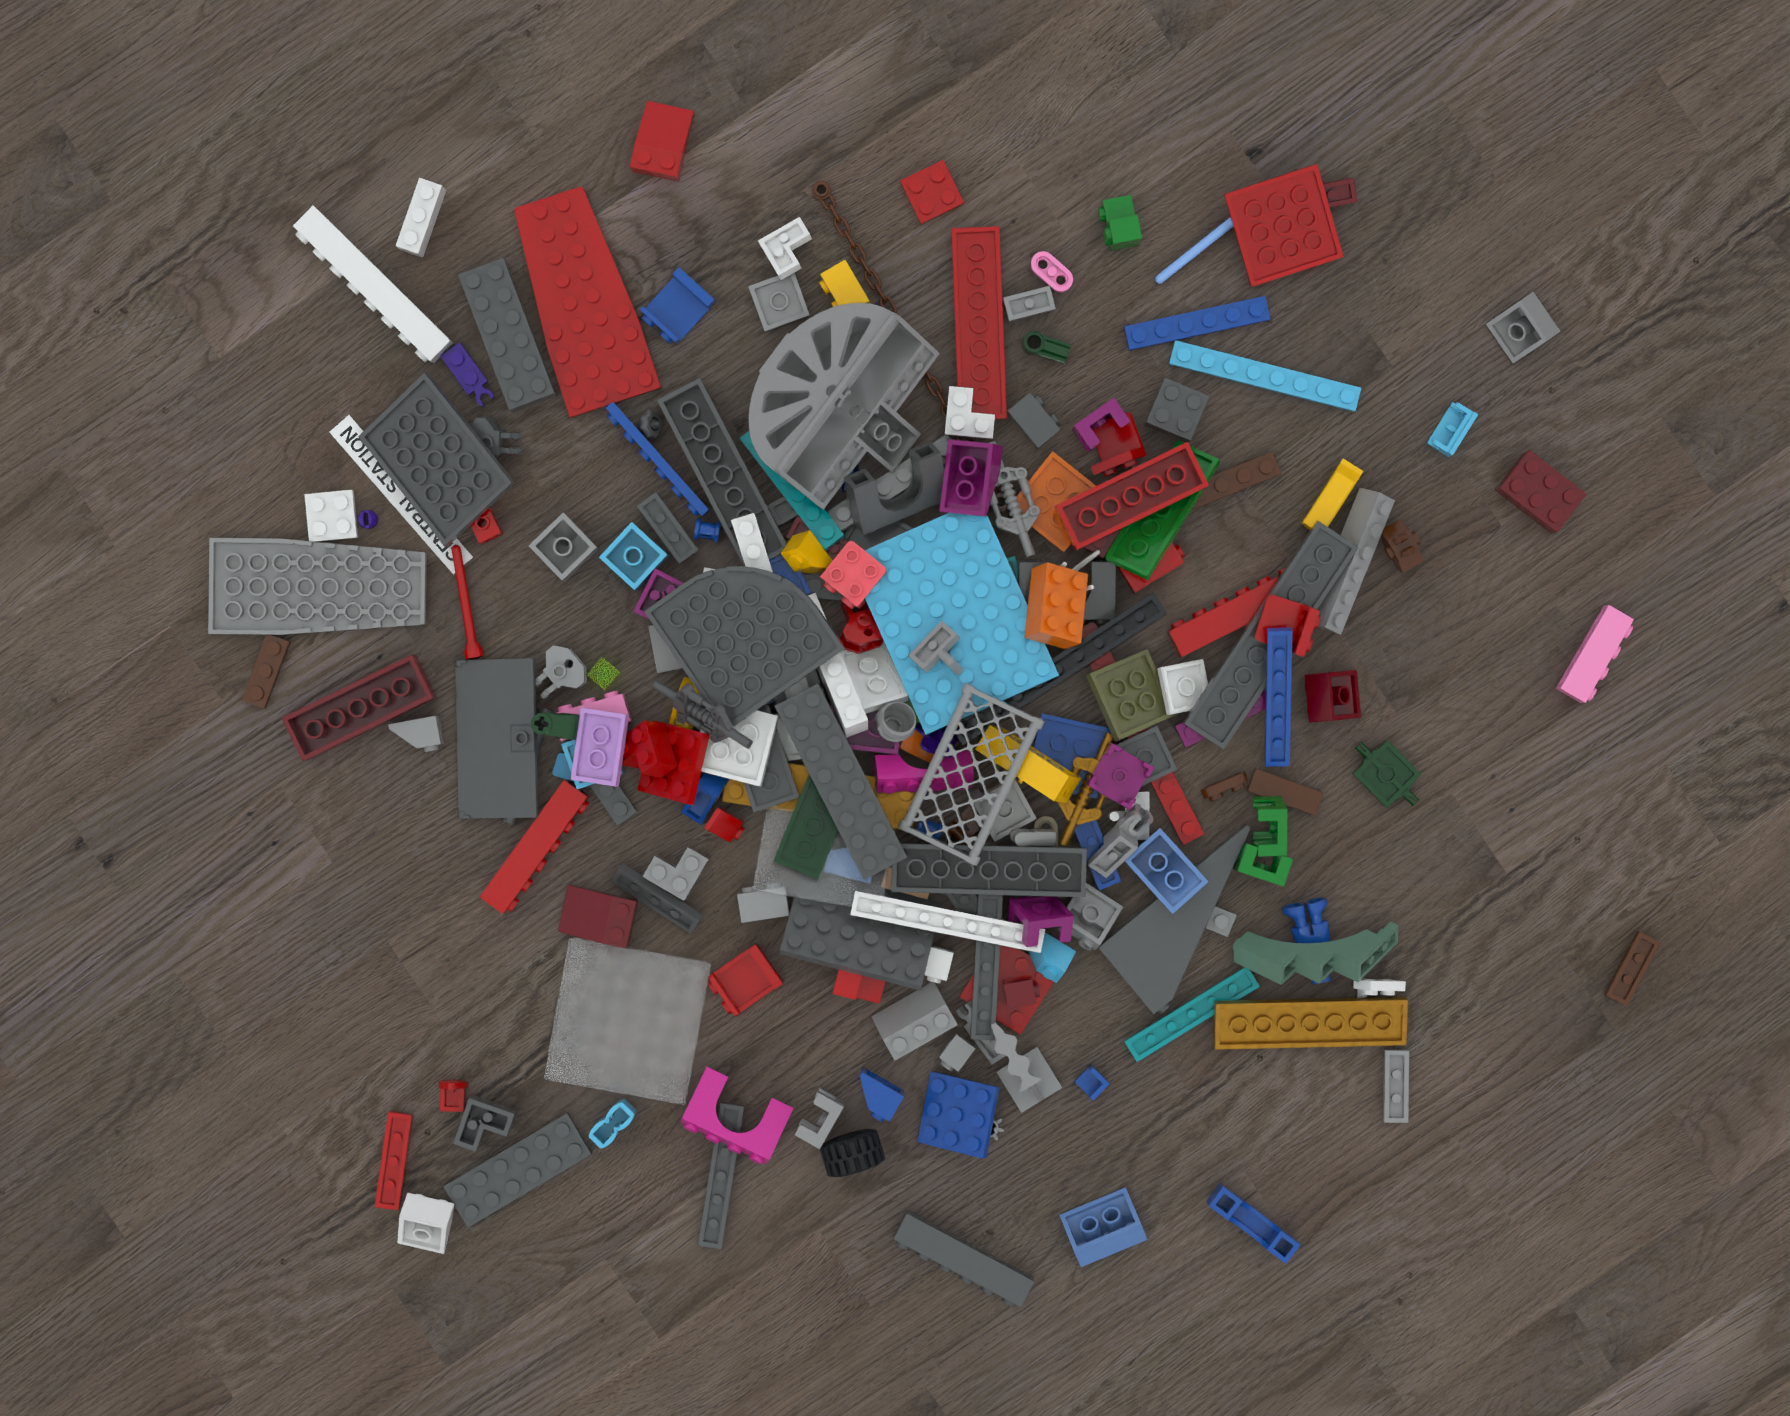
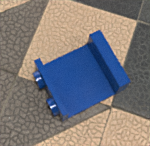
M679 267L673 273L674 277L646 308L643 306L640 309L644 314L642 319L651 328L656 325L661 330L659 335L669 344L673 341L677 345L716 303L715 299Z

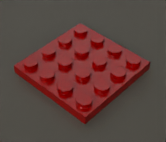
M1313 164L1224 194L1251 287L1344 257L1318 164Z

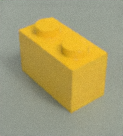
M846 260L820 274L822 281L819 284L826 295L830 293L833 297L834 302L831 303L833 307L849 303L870 304L869 299Z

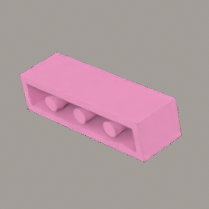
M1610 605L1603 606L1555 689L1579 703H1586L1587 700L1591 701L1597 691L1595 688L1599 679L1603 680L1609 671L1608 663L1611 658L1614 660L1621 650L1619 644L1623 638L1626 639L1632 632L1633 626L1631 624L1634 619Z

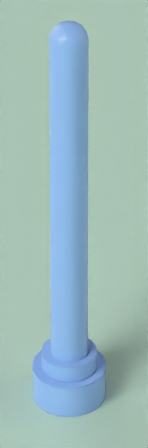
M1231 218L1224 221L1155 277L1156 283L1161 284L1229 231L1233 227Z

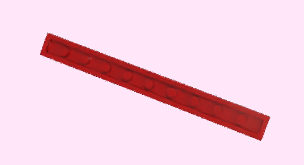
M1094 621L1083 626L1082 639L1098 629ZM1111 652L1092 663L1090 667L1094 672L1115 663ZM1148 727V728H1145V729H1143V730H1141V731H1139V732H1136V733H1134V734H1132V735H1129V736H1127V739H1129V738H1131V737H1133V736H1135V735H1137V734H1140V733H1142V732H1144V731H1146V730H1148V729H1150V728ZM1173 772L1150 782L1182 845L1204 835Z

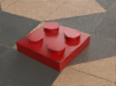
M944 160L900 180L921 225L964 205V201Z

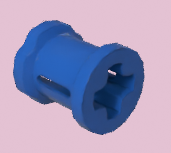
M697 518L694 539L704 538L718 543L721 522L710 523Z
M927 820L931 832L943 828L942 822L938 824ZM920 821L917 830L927 833L924 822ZM941 832L933 834L932 837L939 840Z

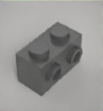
M1029 393L1010 408L1007 414L1038 450L1060 432L1061 429L1058 426L1061 423L1053 413L1047 414L1043 409L1045 403L1037 394L1033 397Z

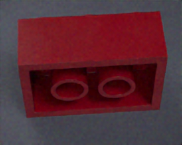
M1531 450L1521 455L1495 489L1496 492L1551 534L1557 533L1587 495Z

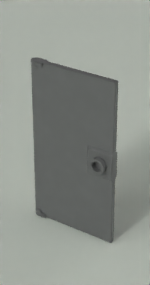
M535 658L455 660L458 819L538 818L537 733L531 727V720L536 715Z

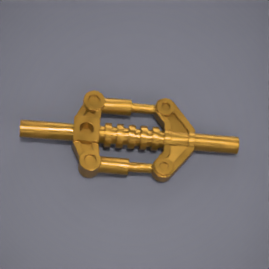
M1105 733L1095 759L1076 757L1073 760L1072 773L1079 776L1081 769L1089 773L1085 776L1086 780H1083L1084 785L1080 787L1081 792L1077 794L1079 797L1075 799L1076 804H1072L1070 799L1067 803L1058 802L1068 820L1059 842L1064 846L1068 847L1077 824L1097 820L1102 815L1100 809L1105 798L1108 797L1099 793L1100 798L1096 807L1084 809L1088 805L1087 800L1091 798L1090 794L1093 793V788L1087 786L1086 783L1109 743H1112V734Z

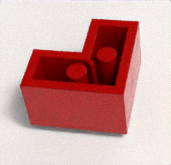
M644 720L626 734L622 765L638 768L641 774L659 778L664 777L678 767L666 725Z
M839 970L833 994L880 1004L886 981Z

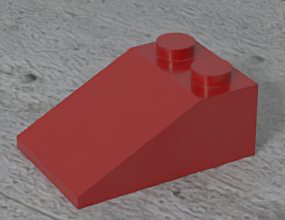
M647 101L631 158L630 168L632 172L679 182L694 111Z

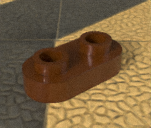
M1245 771L1211 784L1200 791L1204 799L1209 798L1210 801H1214L1223 797V791L1231 789L1232 792L1246 787L1244 782L1248 781Z

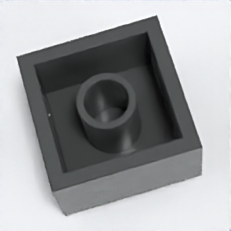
M1164 378L1144 425L1189 443L1209 396Z

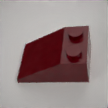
M568 885L558 932L626 949L629 947L638 900Z

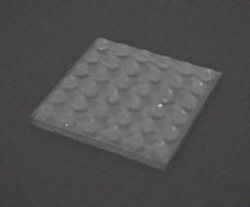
M570 937L544 1080L686 1105L711 962L628 947L625 949Z

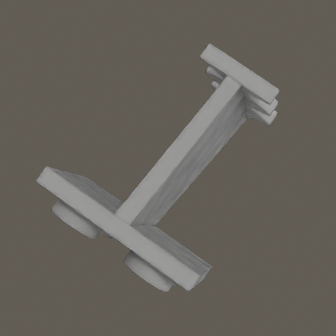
M996 1022L991 1024L996 1037L994 1047L996 1053L1007 1055L1009 1058L1008 1064L996 1072L1021 1113L1062 1088L1038 1047L1024 1055H1019L1015 1051L1017 1038L1014 1035L1004 1033L1003 1029Z

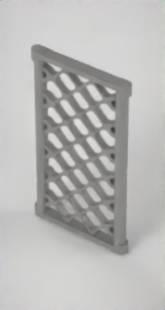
M964 683L961 690L963 692L908 812L905 818L901 819L898 828L966 860L971 865L977 866L981 858L979 855L1037 731L1042 729L1045 721L977 689L970 683ZM975 694L988 700V703L977 707L971 700V697ZM994 704L1010 711V713L998 717ZM990 706L994 719L982 723L977 711L979 708ZM964 712H974L978 724L971 728H965L961 722ZM1016 714L1031 721L1029 727L1020 728L1015 717ZM1010 716L1013 718L1016 729L1009 733H1003L999 721ZM995 722L1000 734L998 737L988 739L983 727L986 724ZM979 728L984 740L972 745L967 732ZM1017 733L1020 739H1022L1019 749L1010 750L1005 737ZM954 734H964L967 741L966 748L961 750L954 749L950 743ZM1000 738L1004 743L1005 752L993 755L989 742ZM985 744L989 752V758L978 761L974 755L973 748ZM969 750L973 763L963 767L959 763L957 754L961 751ZM952 755L955 758L957 769L945 772L940 765L944 756ZM1007 755L1012 764L1008 771L1000 772L996 766L995 758ZM990 760L993 763L995 774L983 777L979 764ZM975 766L979 779L968 783L965 780L963 769ZM959 772L963 785L951 788L947 775ZM942 777L946 783L947 790L935 794L930 785L934 778ZM998 778L1002 784L998 793H989L987 791L986 779ZM980 782L985 795L973 799L969 791V785ZM965 788L969 801L958 805L953 797V791ZM947 793L951 797L953 806L941 810L937 797ZM932 799L937 812L926 816L920 807L923 800ZM981 799L988 800L991 805L988 815H979L974 805L975 801ZM970 804L975 816L972 819L963 821L958 809L961 806ZM949 810H955L959 820L957 824L947 826L942 816L944 812ZM938 815L943 828L931 832L927 824V818ZM975 820L981 827L978 836L969 837L964 824ZM923 821L927 833L911 827L913 822ZM960 826L964 834V840L952 842L948 830ZM941 831L945 832L948 844L932 837L933 834ZM966 842L971 851L968 855L954 848V846Z

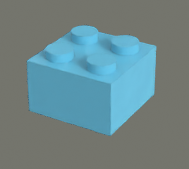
M631 522L599 558L629 586L638 591L651 577L654 569H658L669 555Z

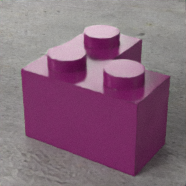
M654 569L633 612L649 619L644 611L681 586L683 582Z

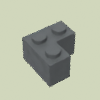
M472 1095L468 1099L453 1144L476 1152L481 1146L486 1130L507 1137L511 1132L518 1110Z

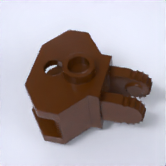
M1401 519L1383 529L1381 540L1385 546L1384 551L1401 573L1424 561L1418 546L1421 544L1418 536L1414 531L1410 532Z

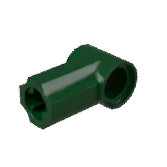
M1038 331L1027 333L1022 340V349L1025 353L1037 355L1061 364H1065L1071 346L1069 343L1042 335ZM1029 337H1035L1039 340L1040 344L1037 349H1032L1028 346L1027 339Z

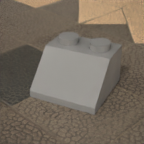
M1534 292L1486 324L1512 363H1515L1560 332Z

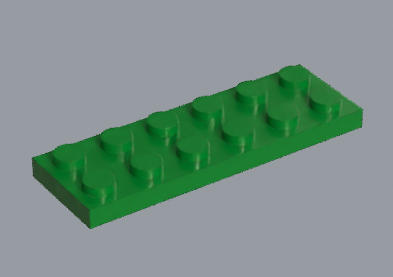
M1177 440L1172 449L1184 443ZM1190 446L1207 482H1209L1218 468L1220 460ZM1203 490L1122 528L1105 556L1106 561L1149 580Z

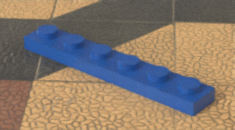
M1262 296L1124 326L1128 350L1131 351L1269 321L1270 315L1266 297Z
M614 402L606 407L610 412L607 415L609 420L615 426L620 424L626 430L623 433L626 439L631 444L636 442L642 448L638 452L647 462L652 460L658 466L654 470L663 480L668 477L674 484L670 488L679 498L684 495L690 502L686 506L695 516L699 513L702 517L707 515L710 510L616 404Z
M1291 627L1267 628L1266 767L1290 766Z

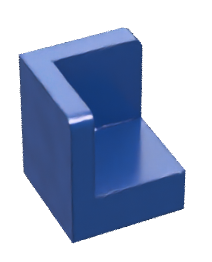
M1092 1064L1074 1080L1092 1101L1110 1084Z

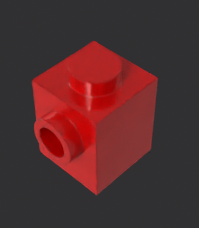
M490 507L470 525L478 542L482 545L504 534Z

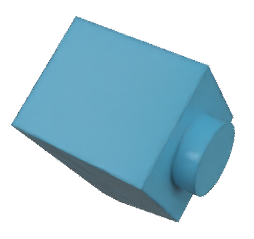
M1045 932L1041 953L1029 951L1036 971L1045 978L1057 983L1066 972L1076 951Z

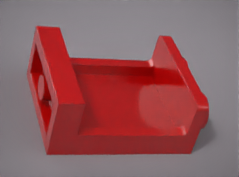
M755 943L708 976L710 982L707 984L715 995L719 993L724 1001L721 1004L728 1014L733 1013L736 1017L769 992L781 986L784 981L759 945Z

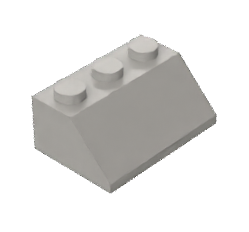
M935 982L928 983L921 987V990L914 991L871 1016L894 1060L901 1058L958 1025Z

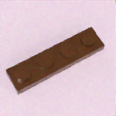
M1273 451L1213 475L1208 482L1209 486L1203 490L1192 510L1282 474Z

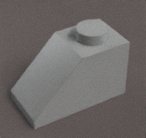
M439 716L388 724L392 732L414 747L424 748V752L439 750L438 745L444 744Z

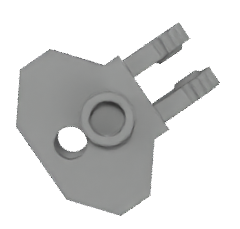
M553 645L546 651V668L543 669L544 672L535 679V687L540 686L548 677L554 683L540 695L543 699H546L557 689H562L564 686L577 689L583 687L587 683V667L572 649ZM569 660H572L573 666L571 668H569L567 665Z

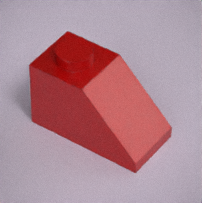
M721 806L716 808L704 827L728 842H731L733 838L738 840L745 830L742 827L744 821Z

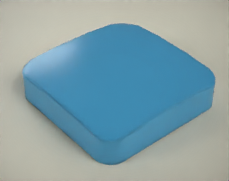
M559 753L552 774L574 781L571 780V771L565 754Z

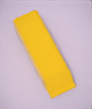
M1342 459L1301 522V525L1311 530L1316 521H1319L1329 527L1363 471L1347 460Z

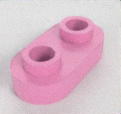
M1045 251L1038 252L1033 256L1031 269L1034 274L1056 292L1062 293L1070 289L1073 283V275L1063 264ZM1040 261H1045L1047 263V267L1045 269H1041L1038 266V263ZM1058 277H1063L1065 279V283L1059 285L1056 282V279Z

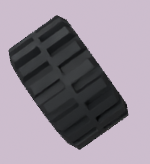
M863 1129L835 1137L823 1143L820 1148L827 1176L843 1177L873 1168L885 1160L878 1131L875 1129Z

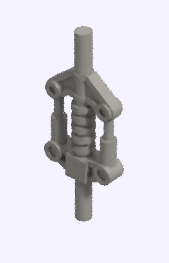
M1001 460L1000 473L995 487L1001 486V492H1004L1002 494L1003 498H1006L1004 501L1008 504L1007 509L1010 510L1009 515L1012 518L1009 519L1001 516L994 491L990 503L996 516L994 524L998 529L1019 535L1026 558L1035 555L1028 531L1040 514V508L1033 503L1030 494L1031 489L1026 477L1027 470L1023 467H1005ZM1018 481L1023 495L1026 496L1029 509L1023 515H1021L1022 509H1019L1018 498L1014 495L1016 492L1012 489L1014 488L1013 484L1010 482Z

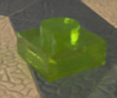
M601 657L587 673V676L603 690H606L621 672L604 657Z

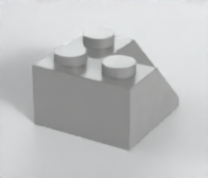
M564 512L529 545L542 561L564 582L599 550V547Z

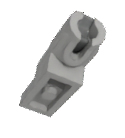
M1135 804L1104 835V845L1088 859V866L1107 878L1138 849V839L1149 829V825L1153 822L1152 814L1148 810L1145 811L1141 805Z

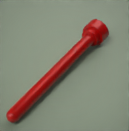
M456 544L452 546L451 551L467 639L464 656L465 660L484 657L483 647H480V643L476 640L461 547Z

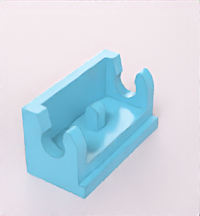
M1452 402L1426 444L1447 457L1453 456L1478 414L1458 402L1456 404Z

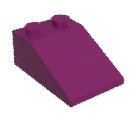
M948 439L939 512L987 516L1000 473L1003 446L993 443Z

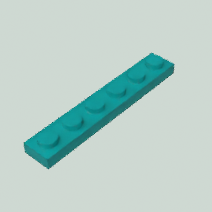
M750 431L739 438L825 551L845 537L825 509L823 510L763 462L753 446Z
M1243 967L1127 1038L1124 1042L1138 1062L1213 1016L1214 1001L1239 1000L1260 986L1251 971Z

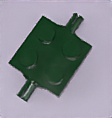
M1388 740L1373 751L1362 741L1355 747L1364 759L1362 764L1352 774L1386 808L1402 796L1411 806H1414L1415 802L1420 800L1410 789L1421 773Z

